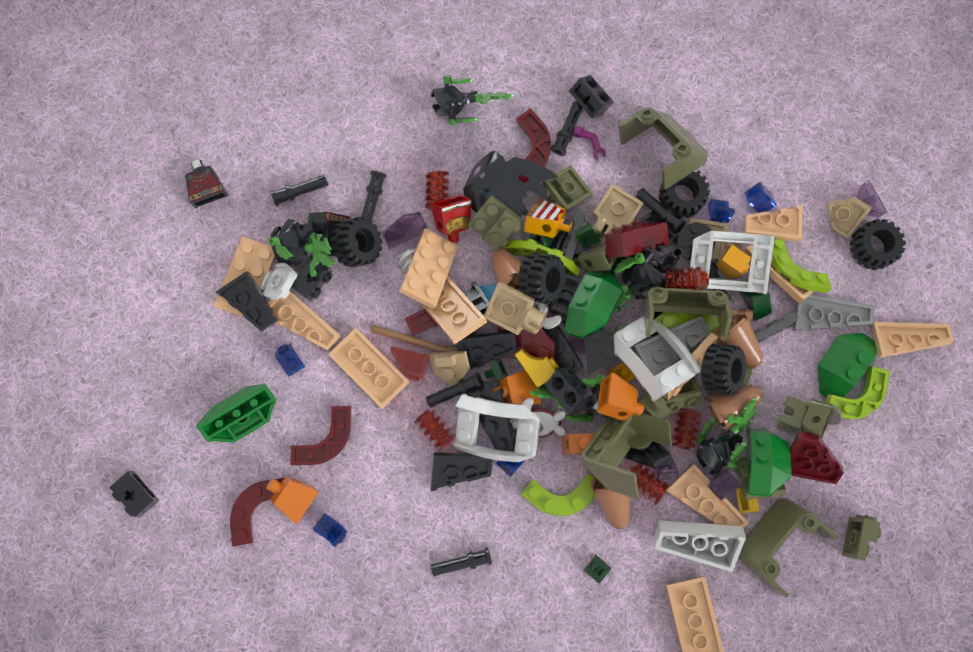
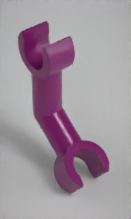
M575 126L572 136L591 140L594 149V159H598L597 152H601L605 158L606 150L600 146L597 135L585 131L582 127Z

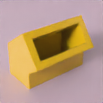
M741 488L736 489L740 513L760 511L758 498L746 500Z

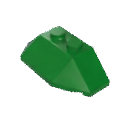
M605 271L585 274L568 307L564 331L566 334L583 339L588 334L607 325L623 294L614 274Z
M864 333L838 335L817 364L819 393L826 398L827 395L845 397L856 386L875 359L877 354L875 341Z
M266 384L246 386L214 405L197 423L196 428L207 442H236L269 422L276 398Z
M747 427L748 495L770 497L791 478L789 442L767 429Z

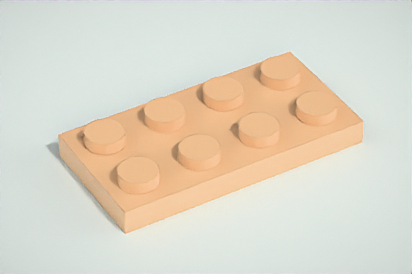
M425 228L399 292L434 309L438 303L458 245Z
M242 236L221 288L244 272L249 271L262 292V281L271 270L275 261L272 247ZM217 296L214 307L244 317L225 298Z
M448 275L436 307L432 309L420 303L454 344L487 323L486 318Z
M357 328L328 354L382 410L410 383Z
M705 576L665 584L681 652H724Z

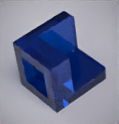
M758 182L744 192L749 205L758 213L769 211L777 206L772 193L761 182Z

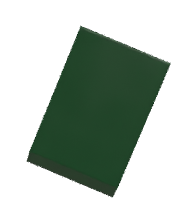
M739 291L748 309L753 310L754 321L772 314L768 291L767 294Z

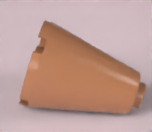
M505 248L495 250L491 260L497 283L502 282L519 291L518 272L520 271V265L523 263Z
M746 313L736 314L737 318L731 321L726 342L722 341L719 326L714 332L718 336L717 341L720 344L741 347L745 355L746 366L755 368L763 362L764 355Z
M751 384L741 387L739 392L733 396L715 393L705 396L704 399L705 402L709 400L710 405L707 407L711 415L717 419V425L722 424L723 428H721V431L724 432L734 425L728 422L727 418L729 415L732 414L734 417L741 416L743 408L749 401L757 398L758 401L754 405L756 407L761 402L763 395L758 386L754 387Z
M594 478L591 481V489L610 525L616 529L626 528L630 523V497L606 489L599 480Z

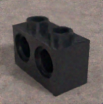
M591 75L579 78L569 90L571 95L592 119L603 115L614 103Z
M569 366L556 369L545 385L569 415L582 411L594 396L589 387L581 381L576 372Z

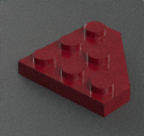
M498 325V332L509 331ZM542 328L536 334L526 330H521L519 335L515 334L517 351L523 348L533 357L543 358L547 355L549 359L553 358L555 361L556 343ZM516 352L502 358L517 359L515 356Z
M798 432L790 446L791 476L837 484L844 474L843 466L819 435Z

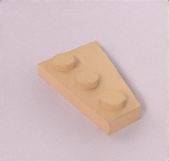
M803 205L792 209L784 208L775 212L766 211L746 215L744 218V233L775 236L774 239L800 242L802 240Z

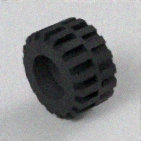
M698 170L697 172L693 171L666 190L663 188L662 183L659 189V200L662 199L661 204L667 209H672L674 214H677L681 219L684 216L686 218L691 217V215L694 216L708 201L710 190H708L709 182L705 183L707 178L705 176L701 177V172ZM685 185L689 187L693 193V200L685 201L680 199L675 193V186Z
M359 216L341 221L334 226L335 229L331 232L333 237H330V242H332L330 247L334 250V257H338L337 261L339 263H343L346 267H358L371 264L376 261V258H379V251H382L381 243L383 242L380 239L381 233L377 230V225L372 224V220ZM355 237L358 241V248L355 244Z
M875 219L860 227L852 235L853 239L850 241V245H853V247L850 248V252H854L855 255L852 257L854 260L856 258L859 260L857 262L859 265L865 264L864 268H871L872 270L883 269L902 257L901 254L905 251L903 246L906 245V240H903L905 235L900 233L899 230L901 228L899 226H894V222L888 223L887 219H882L881 221L880 219ZM872 236L881 239L884 244V253H879L872 247Z
M532 253L527 255V258L523 260V264L520 265V271L518 272L519 291L534 298V302L554 303L559 298V295H561L565 285L566 275L563 261H561L560 257L551 254Z
M711 344L704 354L701 365L703 387L709 393L731 396L737 394L742 387L746 372L743 350L736 345Z

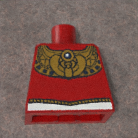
M463 195L431 203L437 231L448 235V241L452 243L459 241V232L469 229L467 224L470 221L472 199Z

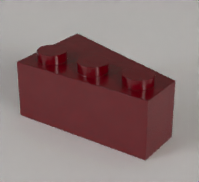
M642 220L632 221L631 224H623L621 227L612 228V232L604 234L607 257H625L643 252L642 249L646 247L655 249L656 246L669 245L667 222L643 223Z

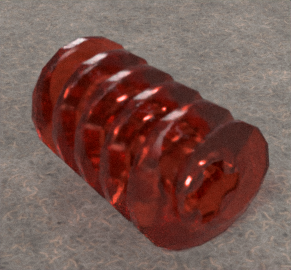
M432 171L425 175L427 180L425 182L427 187L425 189L427 194L425 196V201L427 202L425 208L429 211H432L431 203L449 197V194L444 193V191L449 190V187L444 185L449 183V179L444 178L449 176L447 171Z
M697 266L695 269L689 267L688 270L687 268H682L681 270L676 268L674 271L668 269L666 272L665 288L707 290L709 276L700 266Z
M680 408L683 412H678L677 416L681 420L675 421L680 427L674 428V432L678 433V435L672 436V439L677 442L672 443L671 446L690 451V448L696 447L691 440H698L693 433L699 432V430L694 426L701 425V422L696 420V418L703 415L691 409Z
M427 410L414 423L421 422L418 428L420 430L426 428L423 434L425 436L431 434L428 440L429 442L436 440L433 447L441 446L438 451L440 452L454 440L456 435H448L451 428L443 429L446 422L439 423L441 416L434 417L436 410Z
M637 463L630 469V472L636 473L638 489L643 488L642 495L647 492L649 493L648 500L655 497L654 505H657L667 492L668 483L664 482L661 484V477L655 479L656 474L654 472L648 474L650 469L648 467L642 469L643 465Z

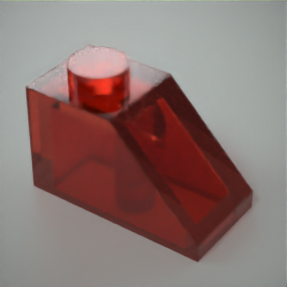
M391 346L390 351L404 374L408 376L407 379L419 382V379L424 380L429 355Z

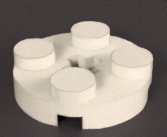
M279 263L275 266L277 269L273 272L270 270L265 275L261 285V289L264 290L263 295L270 300L285 299L290 293L289 289L294 280L297 278V273L286 263Z

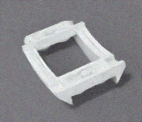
M709 231L693 240L689 278L703 287V289H723L767 294L775 236L724 231ZM713 241L753 244L748 281L709 278Z
M643 316L613 335L614 354L626 364L654 402L701 373V367L676 335L665 325L653 319L650 336L658 332L682 359L656 376H653L641 359L630 349L648 338L645 335Z
M468 394L461 395L455 406L459 407L456 440L452 443L456 450L483 458L510 462H521L536 456L540 417L535 412L532 413L527 408V405L501 403L479 397L474 398L467 396ZM480 413L518 419L515 452L476 445Z

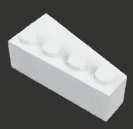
M659 520L653 537L654 548L730 572H733L746 540L743 526Z

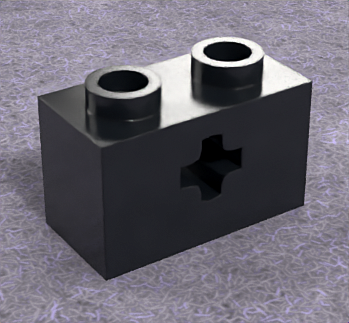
M312 254L297 274V278L291 286L294 291L309 301H312L313 298H318L323 284H327L333 276L331 274L333 272L331 267L322 265V262H319L314 267L317 280L315 282L309 280L312 277L309 269L310 263L313 260Z
M565 273L564 288L557 301H554L550 313L567 319L569 304L582 279Z
M127 471L109 487L113 492L112 496L114 499L124 504L125 511L131 517H142L159 501L135 471Z

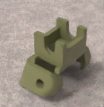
M787 395L784 402L786 406L784 413L790 415V417L779 414L777 428L797 436L798 432H801V427H803L802 432L819 435L822 439L828 424L837 425L840 423L842 411L834 404L817 400L806 403Z

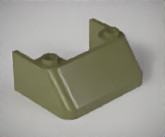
M644 108L618 124L620 143L622 145L653 126L673 146L672 155L676 161L662 169V182L665 190L707 162V151L668 113L652 108Z
M655 287L646 293L643 300L646 337H650L654 312L717 315L722 341L726 342L732 313L728 296L720 290Z
M643 413L640 416L633 414L626 420H619L608 416L582 452L583 463L606 489L638 499L636 473L618 468L631 447L639 450L645 449L650 446L652 441L671 447L670 421Z
M781 498L771 506L748 533L738 559L776 594L787 598L789 594L774 581L780 573L778 562L772 558L776 551L797 527L804 533L818 531L824 538L837 539L838 536L814 514L789 499Z

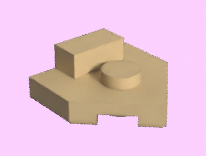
M856 197L827 202L832 230L849 239L872 209L871 206Z
M466 351L440 352L429 355L433 373L449 386L458 383L459 379L464 378L470 370Z

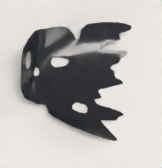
M492 151L474 166L463 192L465 197L472 199L471 208L475 212L488 199L482 194V190L486 188L490 190L495 198L521 217L528 214V210L522 200L528 197L526 191L530 190L541 197L548 198L547 190L540 182L555 179L557 175L541 165L521 158L513 157L509 161H505L502 155ZM481 166L479 172L473 176L476 168ZM484 172V178H480V175ZM519 175L527 176L529 178L528 183L520 182L518 179Z

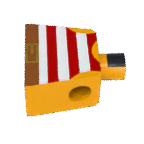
M540 198L526 215L524 232L553 238L560 230L570 232L573 222L565 219L566 210Z

